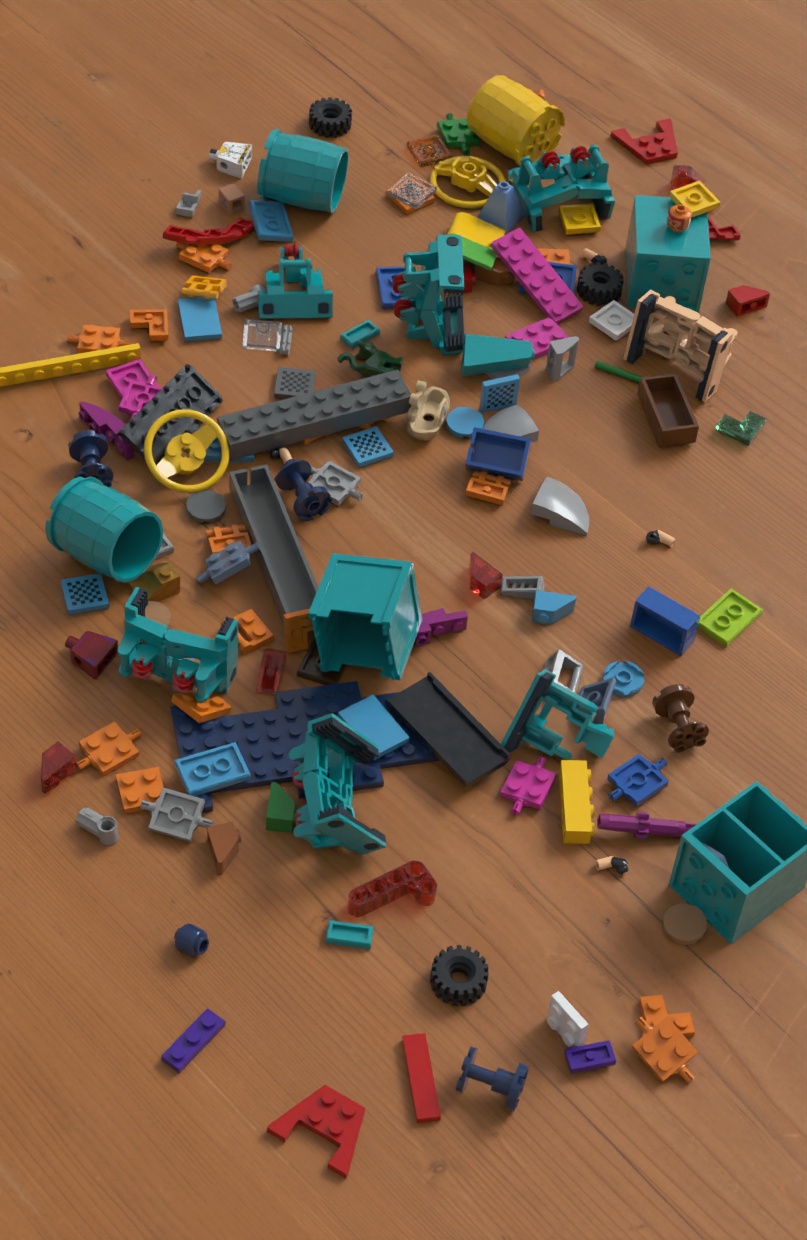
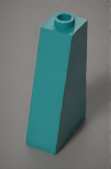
M465 334L461 376L529 367L530 361L534 360L535 357L532 341Z

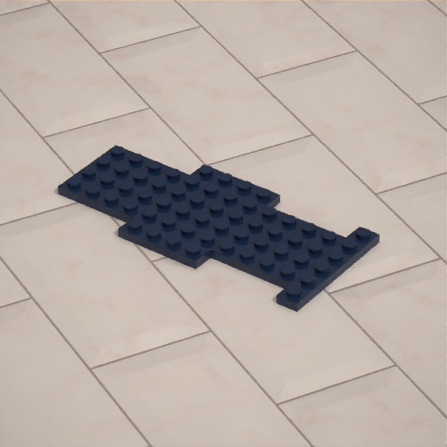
M353 681L275 692L277 709L221 716L202 723H198L178 706H170L180 758L236 742L251 774L250 780L195 796L205 800L202 813L213 811L211 793L271 785L272 782L277 784L293 782L294 769L301 765V763L291 760L289 752L291 749L305 743L308 721L331 713L338 717V712L367 698L361 697L358 682ZM399 692L374 696L410 737L409 742L376 760L371 758V760L367 759L365 762H358L357 765H353V791L383 787L384 780L381 769L440 761L385 704L387 696L391 698ZM330 769L327 770L328 778H330ZM296 786L298 798H306L305 791Z

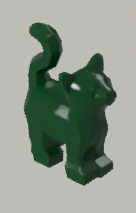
M358 341L359 353L355 357L349 353H343L338 357L339 363L344 360L349 361L350 367L364 378L394 370H399L400 372L403 365L402 357L393 358L386 351L377 349L373 342L363 343ZM356 359L366 361L362 364H357Z

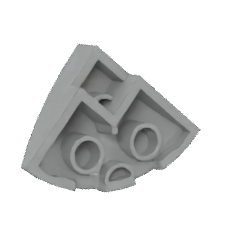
M518 405L509 406L498 411L488 419L483 427L486 430L530 438L531 443L538 441L539 430L527 412Z
M547 477L535 497L531 514L550 519L549 525L587 536L589 514L582 499L567 485Z

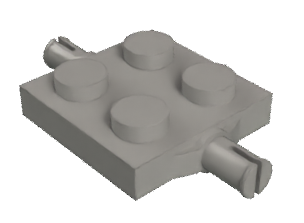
M328 461L319 469L311 466V475L313 477L307 483L312 484L313 487H325L331 495L332 503L339 506L349 496L358 501L362 500L364 494L355 490L361 483V477L331 461Z
M164 787L155 803L142 800V804H140V809L152 812V818L148 827L150 831L187 842L192 841L198 826L207 828L214 823V820L202 817V810L205 804L204 799Z

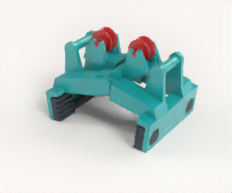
M597 145L590 146L588 152L584 146L572 148L570 155L557 154L554 151L543 152L539 160L532 162L530 157L525 156L521 159L519 168L508 170V183L514 186L524 218L532 232L543 230L541 209L575 197L577 199H592L600 219H610L615 204L612 191L607 183L609 164L602 158ZM541 180H555L554 184L542 187Z
M437 234L436 241L429 243L427 252L405 253L403 255L405 271L398 273L393 278V290L400 296L405 297H401L400 300L394 303V315L400 318L401 321L408 322V330L406 331L408 339H430L433 348L440 349L442 355L463 353L465 328L462 298L464 292L462 236ZM412 264L421 265V271H416ZM443 289H444V294H446V292H448V297H446V295H444V301L442 300V297L440 296V294H442ZM418 320H422L424 326L415 328V325H418Z

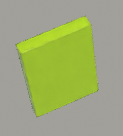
M731 588L700 616L698 629L724 647H728L762 615L763 609Z

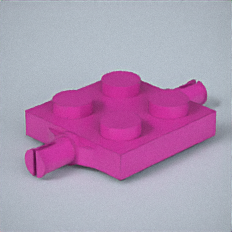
M151 374L147 382L131 380L119 405V412L132 415L131 420L163 388L155 385L157 376Z
M539 756L535 765L516 761L501 790V797L515 803L511 809L513 815L516 812L515 816H518L523 806L541 810L557 777V773L543 769L546 762L544 757L541 759V756Z

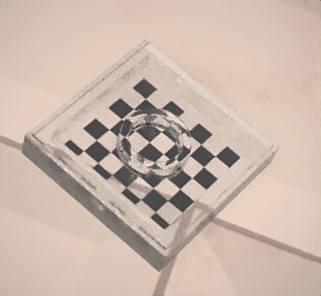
M408 172L388 190V195L417 210L437 192V186Z

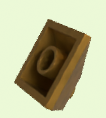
M159 563L151 566L137 579L127 582L132 591H134L135 587L147 590L148 601L158 602L180 593V576L171 563Z

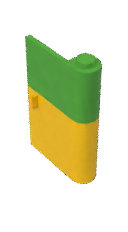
M459 212L454 216L447 235L462 236L463 259L491 271L497 256L490 247L491 242L504 236L506 230L467 213Z

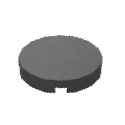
M203 490L195 492L187 500V514L198 523H215L225 515V499L215 491Z

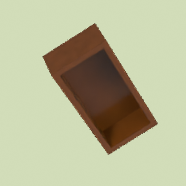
M677 374L640 378L637 394L659 447L696 443L699 425Z

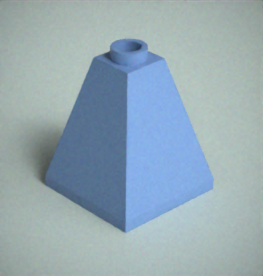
M501 181L493 189L477 217L506 230L504 235L510 233L524 217L514 186L509 185L506 181Z

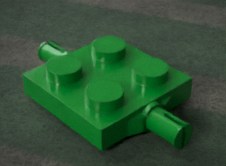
M448 113L446 115L447 120L437 121V129L446 148H460L464 155H468L470 153L468 147L479 146L480 140L473 131L469 130L467 119L455 120L453 114Z

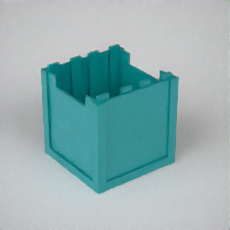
M332 553L308 612L309 619L312 620L321 661L319 665L321 671L339 672L342 664L383 669L381 677L401 681L422 622L413 562Z

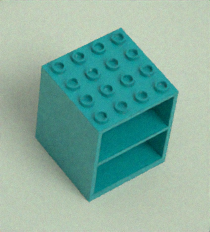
M635 195L625 247L627 308H636L638 300L649 290L659 293L662 298L667 296L674 297L676 304L699 313L711 259L708 212L692 217L689 228L677 233L672 231L666 223L669 209L676 205L670 197Z
M756 781L681 836L668 886L687 904L694 905L700 909L706 916L707 922L732 944L805 888L807 882V825L802 822L799 816L793 814L782 801L775 798L766 787ZM702 843L707 844L717 852L724 855L729 868L724 863H722L711 851H709Z

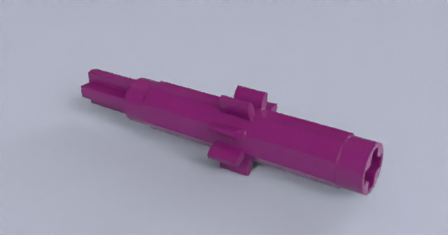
M637 812L636 816L599 814L597 819L598 829L634 833V837L638 839H646L647 834L681 837L697 825L685 823L684 821L649 818L647 812Z

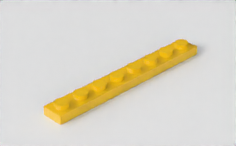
M139 343L1 367L0 387L124 365L141 359V348Z

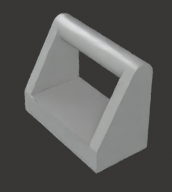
M574 336L550 341L546 370L552 381L560 380L575 367L579 343L578 337ZM570 350L568 361L562 362L563 355Z
M558 649L547 657L544 669L556 675L553 682L576 693L583 664ZM562 667L574 670L569 688L558 682Z

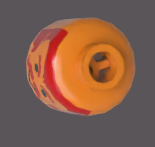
M681 204L672 206L668 211L667 226L677 233L687 230L691 222V210Z

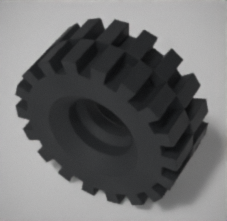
M328 97L327 100L321 98V101L316 100L315 103L311 104L309 109V125L315 134L319 133L321 137L325 135V138H329V136L336 138L337 135L341 137L343 133L347 134L348 130L351 129L352 109L348 103L345 104L344 100L340 102L339 98L332 100V97Z
M596 262V265L590 263L589 267L587 265L580 270L577 292H579V297H583L585 302L588 300L591 305L597 303L596 306L601 304L606 306L613 300L618 301L622 294L623 274H620L619 269L614 270L615 266L611 265L609 267L608 263L600 265V262Z
M457 945L456 949L449 946L447 947V952L443 949L439 952V956H435L431 968L430 983H432L431 989L436 991L438 999L443 996V1002L446 1004L448 1001H452V1006H457V1002H461L462 1006H467V1001L473 1004L476 1002V997L478 999L482 997L487 986L489 967L488 964H485L486 959L484 956L479 958L480 952L475 950L473 953L471 952V947L467 946L465 950L462 949V945ZM453 972H462L468 976V979L464 982H457L450 975Z

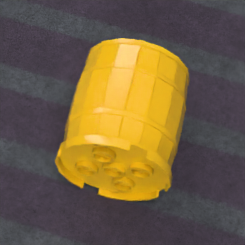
M498 75L489 79L477 91L467 112L469 130L473 131L484 142L508 158L515 160L519 166L521 159L525 156L530 157L531 161L535 162L539 160L543 152L554 151L562 137L559 134L561 126L564 127L566 121L562 110L548 104L547 101L531 90L504 75Z

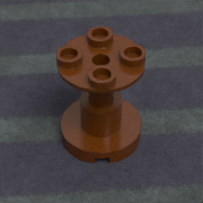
M674 684L660 691L661 695L658 698L655 695L652 705L656 714L669 717L670 721L678 726L668 737L669 746L676 753L683 752L685 749L694 746H703L709 733L708 726L702 722H689L688 720L690 717L688 708H690L695 700L692 689L689 686L684 688L683 684Z

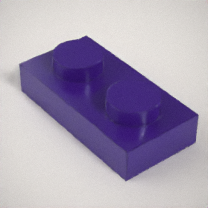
M609 1040L568 1048L564 1051L571 1074L616 1064V1058Z

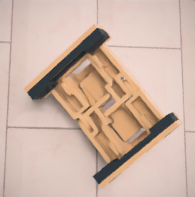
M649 290L637 302L623 359L633 364L646 352V348L666 358H675L677 363L704 378L699 383L695 398L706 402L717 392L723 368L731 358L730 351L733 341L737 337V330L719 327L704 316L700 318V314L696 311L676 304L674 297L667 296L662 298L659 293ZM653 317L659 319L658 321L652 324ZM698 349H700V350H702V351L708 353V354L710 355V357L706 356L705 354H703L702 352H700Z

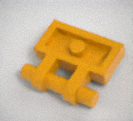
M191 276L186 282V288H182L181 293L182 295H188L189 298L197 296L204 297L207 300H211V298L218 299L219 293L226 288L227 281L226 279Z

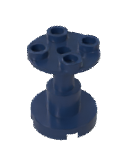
M93 430L81 431L73 436L74 439L68 443L69 454L72 459L81 462L83 466L76 471L74 478H87L91 476L99 479L105 486L111 487L114 478L113 471L105 464H100L101 459L108 451L106 437L102 433L101 435L95 434Z
M290 459L285 462L284 467L275 476L274 481L281 490L296 489L295 496L297 499L294 502L293 510L300 520H314L313 516L317 514L321 516L330 508L332 503L331 495L325 487H313L312 484L306 483L311 475L309 462Z
M470 1047L468 1055L465 1056L461 1070H463V1073L459 1077L456 1091L463 1093L469 1078L491 1085V1091L508 1096L505 1108L515 1111L520 1100L518 1097L525 1085L529 1065L519 1063L516 1073L498 1068L497 1072L474 1065L478 1049Z

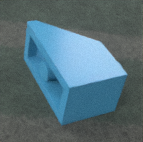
M536 590L532 622L554 624L574 612L576 596Z

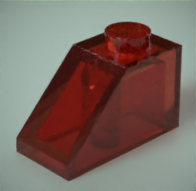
M674 165L671 177L672 190L697 181H701L706 187L705 180L691 166Z
M472 552L469 562L470 589L474 594L479 595L485 600L501 588L503 574Z
M272 648L264 649L256 691L274 695L275 692H278L285 670L287 651Z

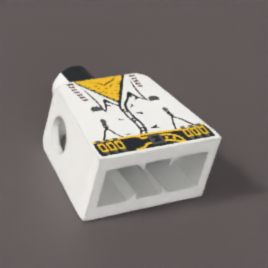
M224 142L220 150L210 149L209 159L217 160L218 171L242 179L252 159V145Z

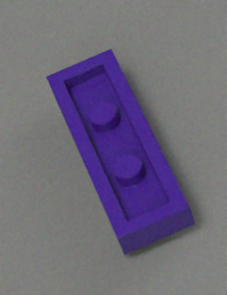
M207 1008L161 1055V1061L180 1074L225 1027V1020Z

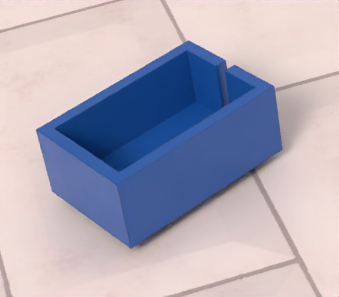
M474 427L465 464L466 470L486 471L490 475H502L505 478L523 481L531 439Z
M648 586L635 600L630 627L677 655L682 656L695 640L700 615Z

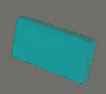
M368 319L342 333L340 340L352 350L358 347V341L365 343L380 335V329Z
M329 920L326 944L371 950L374 926Z

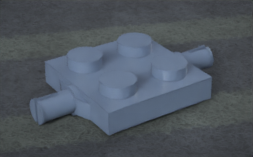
M240 540L230 543L225 549L218 553H213L205 560L207 571L196 576L198 581L202 584L211 578L215 584L220 583L251 565L249 561L250 555L260 550L257 542L247 548L244 547Z

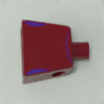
M86 631L80 639L69 636L65 642V647L71 649L72 664L95 680L98 679L118 655V640L91 631Z

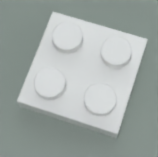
M613 300L590 316L589 323L617 341L630 332L634 314Z
M557 991L551 995L546 1018L547 1023L551 1029L556 1030L562 1036L563 1042L568 1047L583 1046L589 1024L566 998Z

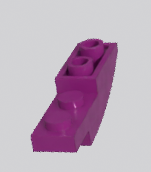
M83 401L80 402V411L78 412L80 420L85 422L90 430L95 431V434L101 435L102 433L109 443H113L117 452L123 455L127 461L134 458V449L120 435L116 436L125 424L116 416L98 406Z
M444 608L422 614V622L413 647L429 644L431 636H440L446 633L466 630L468 620L466 611L446 614Z

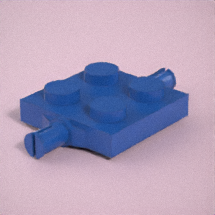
M640 754L636 755L608 774L607 780L616 787V790L608 794L609 799L614 802L619 797L624 796L635 807H638L667 787L668 780L659 771L667 766V761L661 758L653 764Z

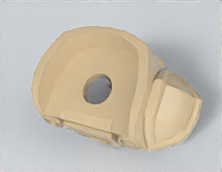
M418 380L415 391L418 393H412L409 399V404L414 407H410L408 411L407 432L417 439L428 441L432 440L441 428L450 407V399L445 390L434 386L426 390L427 382ZM426 415H430L434 418V420L426 421L423 417Z

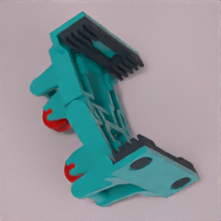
M135 587L124 606L125 632L118 648L121 661L119 667L120 676L128 677L132 673L138 679H147L154 674L169 682H173L174 689L181 693H188L194 687H197L195 699L201 703L207 701L213 691L227 693L237 675L238 620L226 616L215 640L179 630H169L168 626L145 617V609L148 605V591ZM184 657L199 659L200 663L185 659Z
M333 713L308 721L305 743L291 749L289 752L291 760L301 763V765L294 769L292 779L296 786L305 791L307 801L306 805L297 810L295 816L297 826L294 828L293 833L295 837L303 838L311 843L315 849L341 846L348 851L364 855L386 848V837L375 828L370 829L355 819L354 808L351 806L353 801V765H357L358 762H365L367 759H374L375 756L379 757L378 745ZM329 769H330V778L327 777V770H329Z

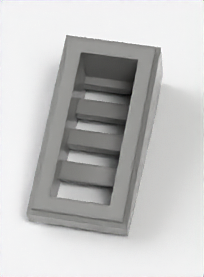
M543 576L503 577L501 595L535 600L536 590L544 591Z

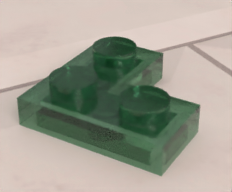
M752 411L747 414L742 422L725 414L716 425L715 430L749 446L765 426L767 419Z

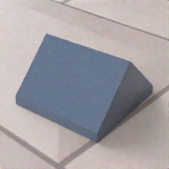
M614 677L581 687L579 696L593 702L598 707L596 710L597 714L592 722L593 724L604 723L615 688L616 679Z

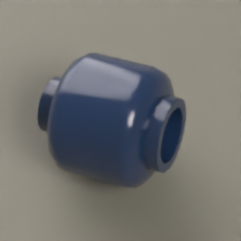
M185 924L175 932V947L178 951L188 956H199L205 953L209 946L206 931L193 924Z

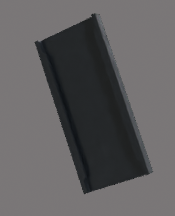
M186 364L116 436L120 435L145 460V438L148 430L158 418L171 411L182 409L198 411L209 416L223 402L222 396L193 366ZM180 417L163 424L156 432L152 442V456L155 464L157 465L165 457V448L172 438L184 433L192 434L202 421L189 417Z
M431 672L427 673V677L389 698L387 696L385 698V704L465 787L474 785L506 765L510 760L511 754Z

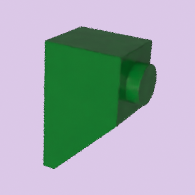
M272 782L266 815V830L292 833L293 824L296 825L295 816L297 812L295 811V802L276 782Z

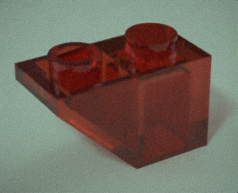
M58 741L42 753L41 787L44 794L56 788L64 778L71 776L77 769L76 755Z

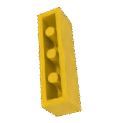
M561 760L559 786L563 843L590 844L591 835H595V822H591V818L594 816V805L590 804L593 790L588 782H591V769H587V761Z

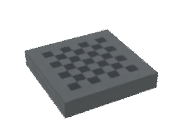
M278 367L274 398L288 399L313 392L316 371Z

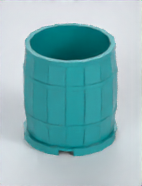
M273 129L264 149H268L266 159L261 158L257 194L262 196L259 198L265 200L270 198L300 208L334 213L339 205L346 181L349 162L348 149L327 141L298 134H286L281 130Z
M91 476L87 478H74L62 487L51 503L50 509L53 512L50 516V521L46 520L45 524L47 540L55 549L67 552L84 565L121 582L135 580L143 572L147 571L159 552L163 538L162 521L154 512H151L142 506L141 503L114 488L105 486L99 479Z

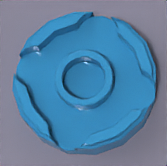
M459 407L451 410L447 415L446 427L452 435L458 438L468 437L469 439L472 437L474 427L483 429L484 419L473 408Z
M616 661L606 667L603 680L614 677L616 683L613 694L619 697H631L638 694L643 688L644 674L634 663L629 661L619 663V661Z

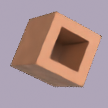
M233 183L219 188V203L228 214H232L245 208V195Z

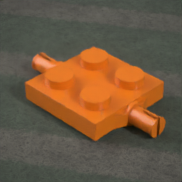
M176 243V247L182 249L179 253V260L210 273L217 267L227 270L232 267V263L224 261L229 255V249L220 245Z
M83 325L79 336H67V343H78V354L131 345V341L120 340L121 328Z
M115 721L79 741V747L85 753V758L76 762V767L81 771L85 767L92 765L102 776L107 775L139 756V751L132 741L142 736L141 731L136 728L127 734L121 730Z
M642 1016L635 1021V1024L643 1031V1035L631 1048L656 1077L663 1083L670 1076L679 1073L687 1084L695 1077L689 1072L686 1065L698 1051L668 1017H665L661 1022L650 1027Z

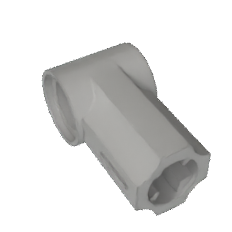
M255 285L249 293L234 297L232 303L236 312L239 313L257 307L258 291H266L262 285Z
M88 807L83 808L78 813L76 824L99 837L102 844L112 845L118 841V826L115 818L111 816L104 817Z

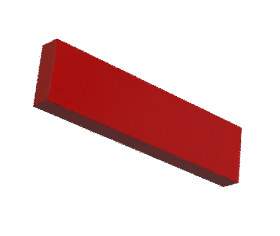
M426 1034L403 1035L402 1043L416 1122L440 1121L441 1114Z

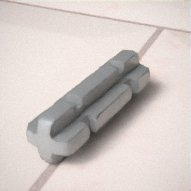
M291 325L283 326L280 345L281 355L288 356L290 354L293 329Z

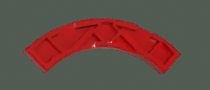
M242 217L227 225L225 229H204V232L169 225L163 232L162 238L186 244H221L240 239L251 233L255 227L253 221Z

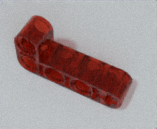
M410 861L352 889L348 894L347 911L353 917H361L409 893L414 896L419 904L429 906L436 900L437 882L422 862Z

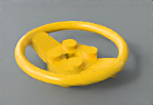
M457 156L440 161L434 167L430 175V185L433 192L442 201L456 207L474 209L484 207L488 198L473 202L454 199L440 190L437 185V176H451V183L453 185L464 188L468 192H474L477 188L488 197L497 184L486 173L487 169L496 175L499 183L505 181V177L498 167L487 160L473 156Z
M182 409L166 413L152 424L145 438L144 455L150 472L161 484L177 492L195 493L212 487L221 479L229 462V445L223 430L213 419L198 411ZM180 417L194 418L206 424L192 435L184 433L172 438L165 448V457L157 465L155 464L152 456V442L156 432L163 424ZM218 437L222 450L221 462L211 478L196 485H182L168 479L176 474L191 475L196 472L204 461L206 449ZM182 451L188 454V458L181 456Z

